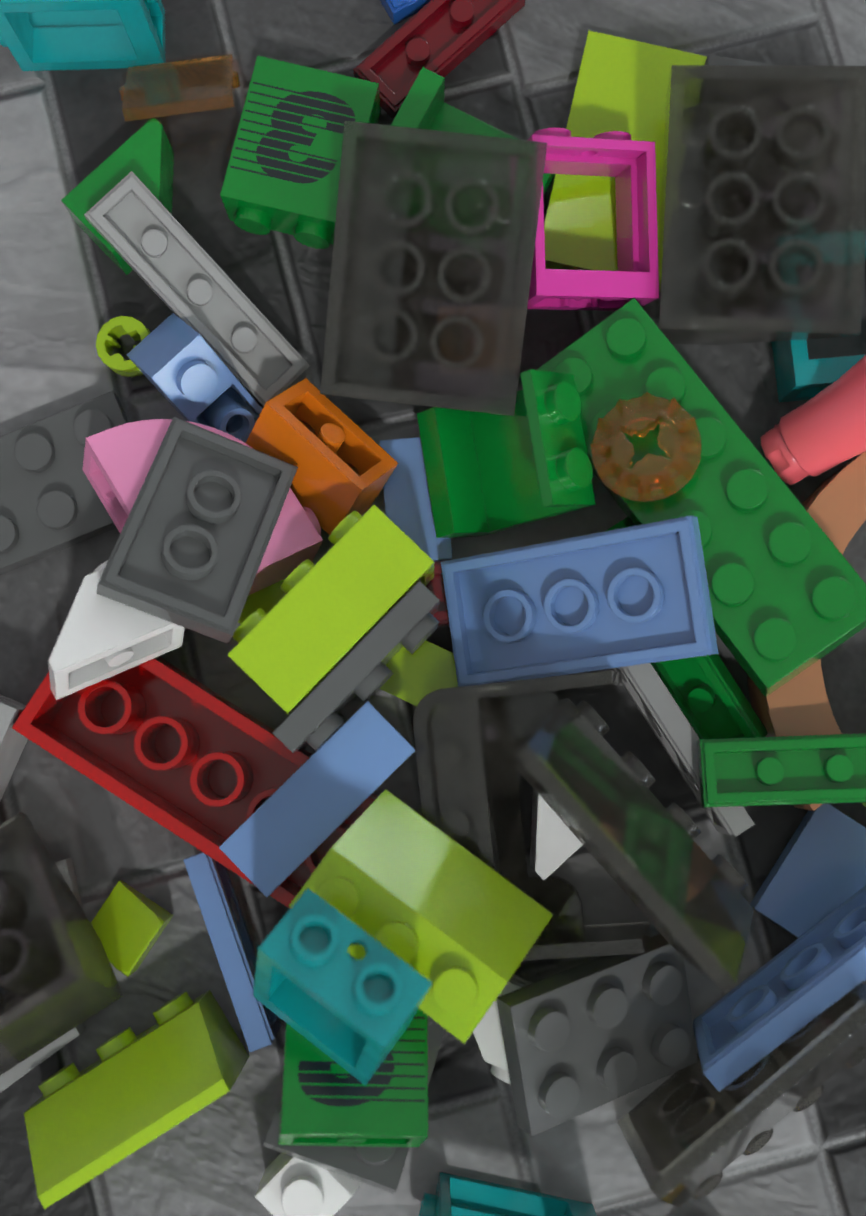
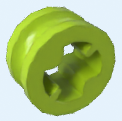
M119 316L112 318L101 327L97 334V354L106 366L120 376L136 377L143 375L131 360H126L119 353L113 354V348H121V345L116 341L125 334H128L135 341H142L151 332L142 322L133 317Z

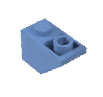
M172 313L135 346L127 356L186 421L216 428L246 443L262 408L203 337Z

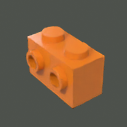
M307 378L265 403L246 441V444L255 450L298 467L290 488L302 507H308L314 512L320 527L329 535L354 510H357L361 515L369 510L398 465L395 459Z

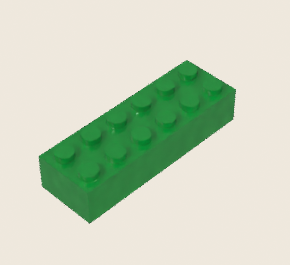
M635 298L537 369L574 374L576 390L581 399L582 408L580 415L587 456L590 459L593 472L627 517H630L635 526L691 515L698 517L715 632L764 697H767L866 627V583Z

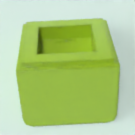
M119 880L82 936L118 971L129 977L138 970L174 915L123 880Z

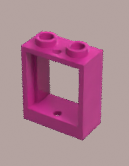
M558 127L544 128L534 132L511 156L516 309L617 311L633 298L642 307L659 299L655 142L631 140V134L623 131L604 132L593 138L571 137L570 130ZM543 173L615 177L618 271L545 269Z

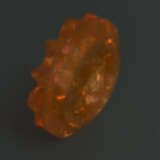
M649 392L644 393L641 397L630 400L619 399L615 407L605 417L598 419L593 442L590 444L593 464L602 482L617 495L643 502L666 498L683 488L694 475L700 462L702 450L701 437L695 417L690 416L675 398L667 400L655 397ZM659 424L658 446L665 452V456L671 459L669 460L662 455L657 457L648 453L630 469L633 464L634 448L624 433L629 436L634 434L644 438L650 430L654 431Z

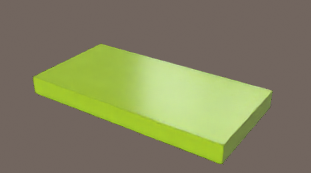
M589 30L566 129L571 131V137L593 138L604 132L623 131L631 134V140L655 142L658 270L660 272L707 56ZM555 174L544 222L545 268L618 271L615 177Z

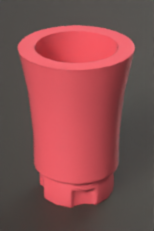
M866 355L831 385L806 403L782 416L779 424L760 437L765 457L772 464L777 475L788 485H793L810 475L817 477L840 463L866 452Z

